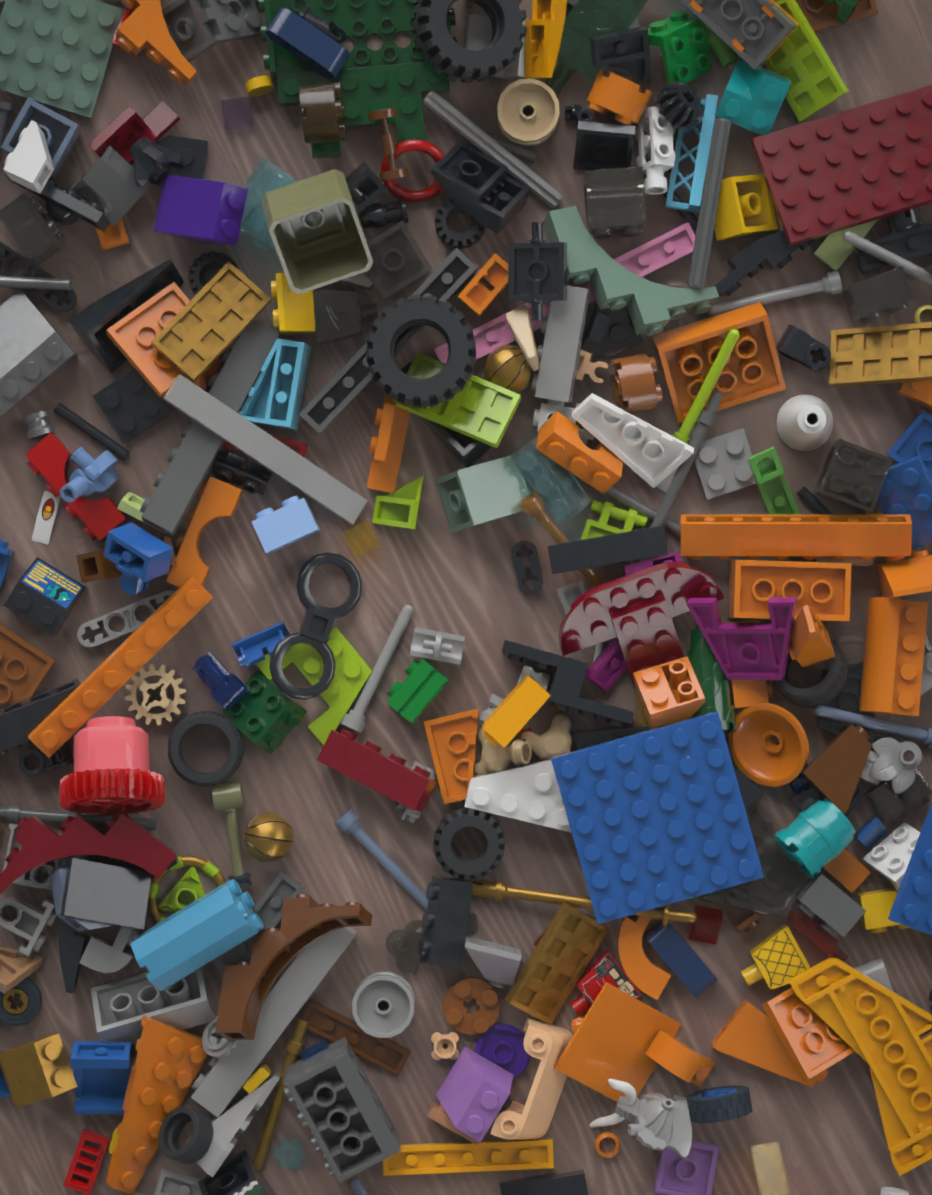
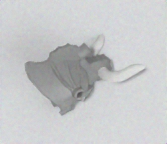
M609 1079L608 1083L613 1089L624 1092L626 1095L625 1097H619L614 1114L600 1117L592 1121L589 1126L591 1128L610 1126L628 1119L630 1122L635 1123L628 1124V1135L636 1136V1139L643 1146L660 1151L669 1148L679 1154L681 1158L687 1159L692 1144V1125L687 1099L674 1095L672 1100L666 1098L664 1094L656 1092L642 1095L639 1100L632 1085L624 1081Z

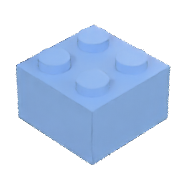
M296 495L281 502L283 507L276 511L270 507L255 514L257 519L252 521V524L265 553L271 554L321 531L307 499H300Z

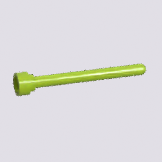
M737 329L729 331L678 432L675 431L674 435H671L688 445L690 441L689 435L740 337Z

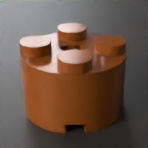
M643 353L610 360L609 367L615 366V373L610 374V381L616 406L622 405L623 410L630 414L656 409L658 402L663 401L660 385L655 384L654 374L657 373L655 358L653 356L648 357Z

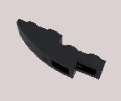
M784 231L745 247L727 261L734 270L714 286L719 297L724 293L728 296L732 295L742 286L739 283L746 275L752 278L764 268L761 265L763 261L770 270L776 265L781 269L793 259L790 255L797 248L804 251L815 240L812 239L789 246Z

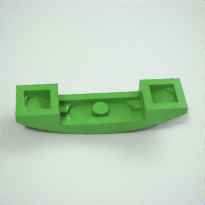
M771 447L747 458L768 514H800L784 476L785 472L775 448ZM789 556V560L794 559L798 556Z

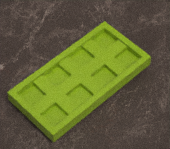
M777 0L776 3L800 25L765 64L770 71L791 79V84L785 98L799 122H802L849 92L796 0Z
M418 352L406 375L418 379L429 378L440 372L445 363ZM472 375L461 392L459 391L454 395V398L450 401L440 403L439 406L413 408L410 405L404 406L399 404L396 400H393V403L399 408L497 448L521 401V395Z

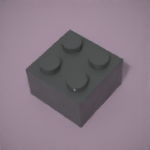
M821 873L817 874L813 879L808 877L794 894L799 900L796 905L811 918L815 914L821 918L818 923L833 936L839 933L845 937L866 912V910Z

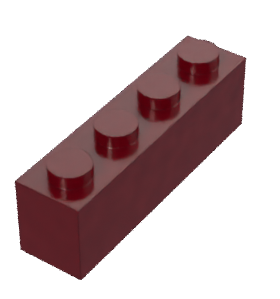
M343 728L341 732L331 730L317 761L414 811L423 812L437 781L429 778L431 772L419 766H416L414 770L405 765L407 760L393 753H391L390 757L380 753L382 747L370 741H367L366 744L357 741L358 735Z

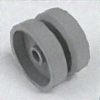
M377 971L366 976L358 984L352 1000V1014L357 1025L366 1034L377 1038H390L400 1034L410 1024L415 1011V995L411 985L401 975L391 971ZM385 1000L389 1003V1007L385 1006L383 1009H380L378 1007L379 1002Z

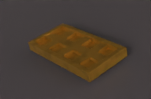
M228 261L151 341V346L194 383L269 305L271 298Z
M932 322L831 330L829 384L834 388L931 381Z
M563 902L505 997V1000L509 1004L551 1025L610 928L603 923L598 924L597 920Z

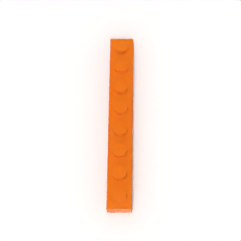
M191 576L28 735V738L50 758L179 632L213 596Z

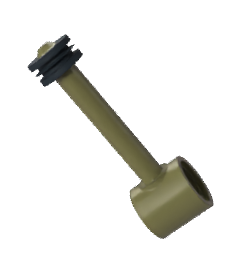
M241 781L220 783L212 786V796L215 812H225L233 875L228 876V880L235 879L240 888L244 889L247 886H251L252 882L249 881L251 879H248V877H251V874L244 872L236 810L244 809Z

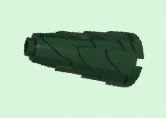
M696 624V629L691 630L690 649L687 652V656L706 702L690 718L718 711L723 730H727V734L736 732L734 704H731L728 679H726L715 655L698 624Z

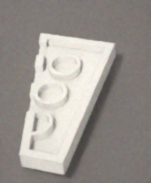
M593 393L572 411V417L653 488L694 453V447Z

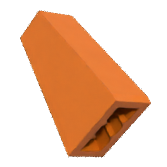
M746 998L711 1042V1045L717 1051L813 1087L815 1083L820 1084L829 1072V1070L825 1069L809 1080L803 1081L769 1017Z

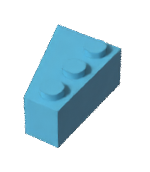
M277 338L260 370L261 373L255 385L251 387L248 393L249 396L238 414L254 424L298 430L299 413L302 407L312 346L304 342Z

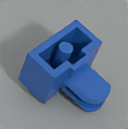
M131 522L108 531L104 557L116 564L115 568L122 571L120 586L123 591L129 595H136L148 589L149 580L169 572L173 548Z

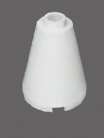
M804 394L790 398L782 405L777 416V432L781 440L790 448L799 451H811L819 448L828 440L833 429V417L829 407L821 399L812 395ZM807 416L811 417L813 425L807 422Z

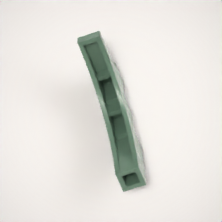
M576 206L549 211L543 221L548 241L567 243V284L581 285L590 280L600 310L610 308V310L615 311L627 305L637 335L646 333L648 336L657 335L664 330V327L670 320L679 319L690 312H696V314L708 312L719 298L716 287L703 289L670 287L651 282L630 272L613 260L596 243L584 226Z

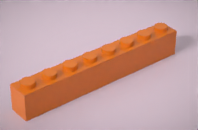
M681 514V556H686L692 560L702 559L703 556H715V558L721 560L730 559L732 556H743L749 560L759 559L761 556H772V558L778 560L788 559L789 556H801L802 559L806 560L817 559L818 556H829L835 560H842L847 558V556H858V558L864 560L874 559L875 556H887V558L892 560H900L904 556H911L912 521L910 514Z

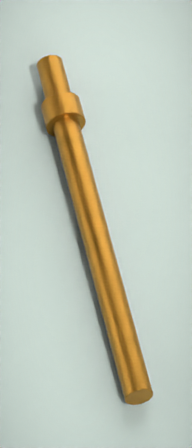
M298 1018L293 1036L288 1039L285 1049L287 1055L280 1074L281 1077L277 1083L253 1158L260 1172L262 1171L286 1095L283 1089L285 1087L283 1082L285 1068L297 1061L298 1055H302L305 1045L303 1039L309 1021Z

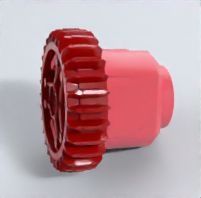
M120 716L93 718L86 722V728L81 729L74 736V773L65 775L60 780V806L64 810L76 812L77 814L85 813V815L94 814L96 816L116 814L118 816L122 812L128 815L131 813L147 812L148 810L154 811L164 804V778L155 771L150 772L149 735L142 728L136 727L134 719Z

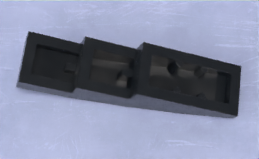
M664 526L547 546L552 574L669 554Z
M59 918L60 964L66 992L72 994L76 990L81 968L79 962L84 954L88 935L78 933Z

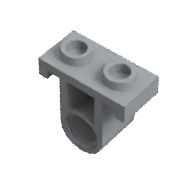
M8 897L0 902V925L30 941L29 944L24 943L18 950L27 956L31 955L33 951L39 952L46 939L42 933L47 925L52 927L57 918L54 900L50 898L44 900L42 906L47 908L45 912L16 897ZM6 905L16 908V919L11 920L5 916L4 908Z

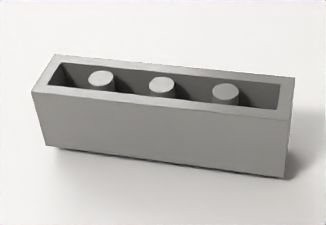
M567 286V301H550L546 303L547 306H550L548 317L543 318L541 334H545L544 345H539L537 351L540 362L539 374L534 373L531 387L532 390L536 391L535 397L567 403L572 402L591 293L590 289Z

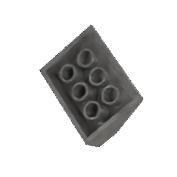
M21 289L0 306V420L76 355V352Z

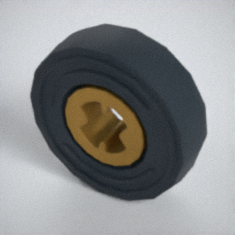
M27 977L5 994L0 991L1 1022L17 1027L26 1025L35 1019L41 1010L42 995L39 987L33 980ZM18 993L21 995L20 1000L24 1004L23 1006L19 1004L17 1008H14L12 1006L13 1001L9 1000L10 995L14 997Z

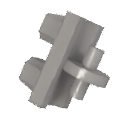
M415 627L410 656L460 665L465 636Z

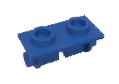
M283 621L231 644L238 656L237 659L241 668L245 666L250 668L252 665L265 660L264 654L268 652L271 656L276 644L290 633Z

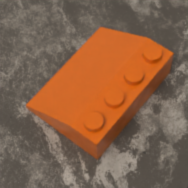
M760 302L651 336L678 424L684 422L729 331L732 329H737L740 337L702 410H705L713 391L724 395L717 411L786 390L768 314Z
M928 550L911 552L912 558L903 560H892L883 557L884 563L877 564L882 597H899L932 591V555H929Z

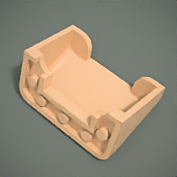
M527 1016L523 1031L526 1032L523 1045L525 1051L530 1056L540 1059L541 1062L526 1104L524 1105L512 1100L508 1108L499 1111L490 1126V1134L508 1140L539 1139L546 1134L567 1075L554 1069V1066L574 1034L567 1029L553 1024L549 1025L530 1016Z

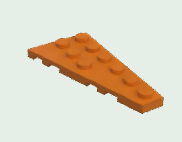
M143 1015L141 1021L143 1026L141 1039H137L135 1048L138 1051L135 1065L131 1067L122 1107L125 1111L123 1121L119 1123L117 1134L119 1135L117 1148L112 1152L106 1183L111 1188L132 1195L159 1147V1130L163 1120L171 1111L181 1106L208 1056L203 1049L201 1037Z

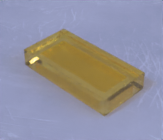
M779 1142L751 1146L750 1151L760 1195H790Z

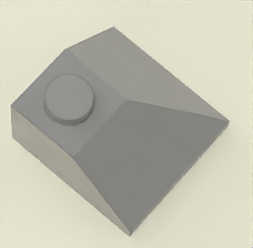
M466 936L465 949L484 978L490 980L489 984L499 988H506L507 984L513 986L522 957L521 949Z

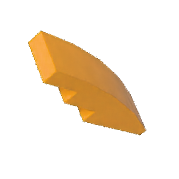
M532 0V20H525V26L527 27L525 36V78H552L560 49L567 0Z

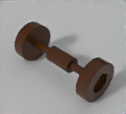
M396 108L369 112L370 122L381 120L384 133L381 136L385 156L388 155L391 170L379 173L381 181L409 176L408 168L396 169L393 154H396L393 135L389 134L387 119L398 116Z

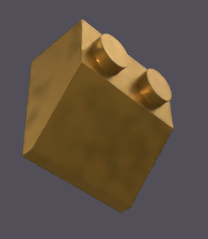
M59 1033L43 1035L0 1053V1068L14 1108L39 1102L78 1087Z

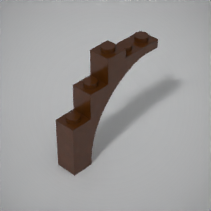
M298 894L295 898H284L280 929L267 928L266 931L258 932L254 935L250 963L237 962L236 965L224 967L215 1032L228 1041L254 1040L262 1005L284 968L306 947L333 931L344 927L371 926L372 914L362 904L357 902H347L343 906H335L328 903L319 905L311 896L306 894Z

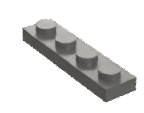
M284 871L280 872L253 908L254 913L260 917L264 928L258 932L266 931L267 928H275L282 919L284 898H295L305 888ZM254 936L220 955L213 963L223 970L225 966L236 965L237 962L249 963Z

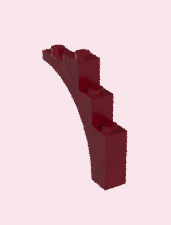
M122 812L120 816L114 814L104 826L108 830L106 834L79 813L75 818L70 815L59 828L63 831L61 835L35 815H32L29 820L23 817L14 829L18 833L14 840L23 847L19 849L15 846L5 859L9 864L3 872L0 871V894L13 881L30 869L59 858L73 855H101L119 858L140 866L157 878H160L176 858L177 853L125 812Z

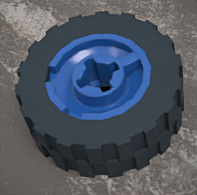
M743 1085L704 1089L694 1092L687 1097L690 1119L694 1123L724 1122L752 1113L749 1088Z

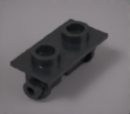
M227 450L225 453L219 451L216 460L214 459L211 474L223 482L235 483L249 493L264 495L266 484L272 475L271 472L267 471V468L252 461H249L246 469L241 468L244 461L243 457Z

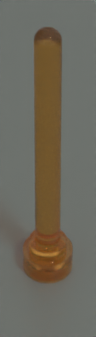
M536 491L526 496L520 502L519 507L532 518L536 517L557 544L570 542L545 512L544 500ZM593 568L580 569L593 587L605 583Z

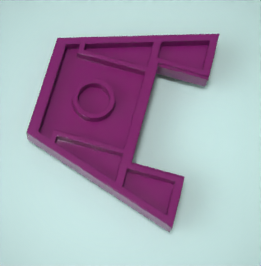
M770 597L767 603L771 623H721L717 598H689L686 604L728 680H782L786 672L798 597Z

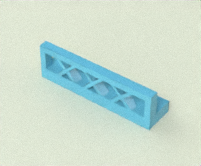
M707 94L706 99L701 100L700 103L705 107L704 116L695 126L684 131L678 129L675 146L676 158L671 171L666 208L696 213L700 211L718 102L717 95ZM702 124L701 133L697 129V126ZM693 130L700 140L699 144L689 151L682 140L683 136ZM682 148L685 154L680 157V152ZM698 151L697 158L695 159L692 154ZM689 158L694 164L695 170L684 178L678 170V164ZM676 176H678L681 181L675 185ZM693 178L691 188V186L688 184V181H690ZM682 185L690 192L689 204L672 201L674 191Z

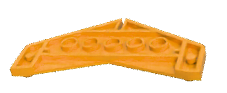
M834 957L828 958L788 980L796 995L868 1063L890 1159L899 1176L932 1159V1031L919 1037V1035L932 1028V1014Z

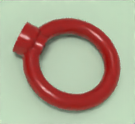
M423 140L400 142L395 145L396 154H393L395 161L406 152L419 151L432 157L436 164L445 156L438 147ZM388 155L382 161L381 172L391 171ZM435 178L432 185L418 191L401 187L395 179L383 181L384 185L394 196L399 199L404 197L405 201L409 202L426 201L435 197L440 192L447 195Z

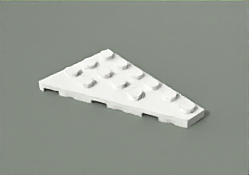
M551 760L471 778L464 807L571 832Z

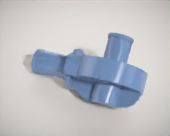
M81 446L69 458L80 469L75 470L71 474L70 482L60 489V495L63 500L70 503L82 495L89 496L93 492H107L118 480L117 471L114 469L118 459L108 450L94 459Z

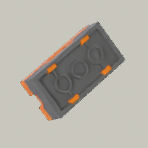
M681 0L754 70L761 68L800 25L774 0Z

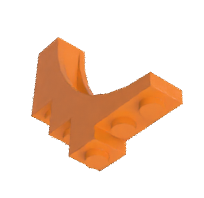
M120 0L127 8L131 9L133 7L135 9L117 29L115 37L118 38L117 43L128 53L132 51L136 56L145 48L147 56L156 64L161 63L168 69V75L179 84L182 82L187 87L195 78L197 71L181 54L170 36L162 14L160 0Z

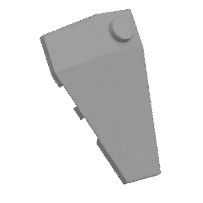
M276 1071L251 1094H245L225 1109L218 1118L215 1117L211 1120L213 1127L212 1142L208 1151L196 1163L212 1178L235 1146L239 1135L248 1127L255 1112L260 1109L281 1077L280 1072Z

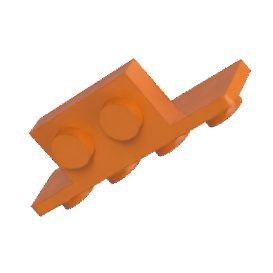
M385 394L382 409L377 408L374 425L378 426L377 436L371 437L368 453H372L373 456L367 488L394 493L410 412L394 405V399L389 398Z

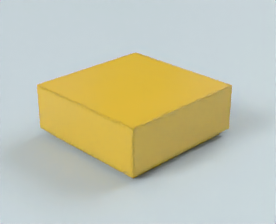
M262 1064L246 1080L243 1088L251 1094L271 1074L272 1070L266 1064Z

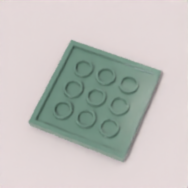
M5 0L0 17V91L25 99L29 97L38 103L91 119L113 44L111 42L119 25L123 9L97 0Z

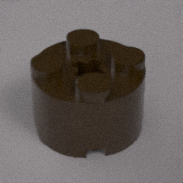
M341 82L300 87V108H302L303 117L301 120L305 143L313 144L346 140L345 123H340L346 121L345 107L341 101H338L342 100Z

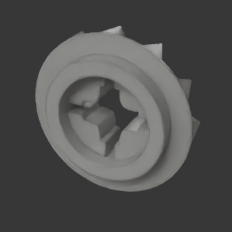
M216 1015V1018L205 1027L202 1036V1046L208 1055L220 1059L222 1055L229 1056L230 1049L237 1047L236 1041H228L224 1037L221 1040L217 1038L221 1035L215 1032L218 1017Z

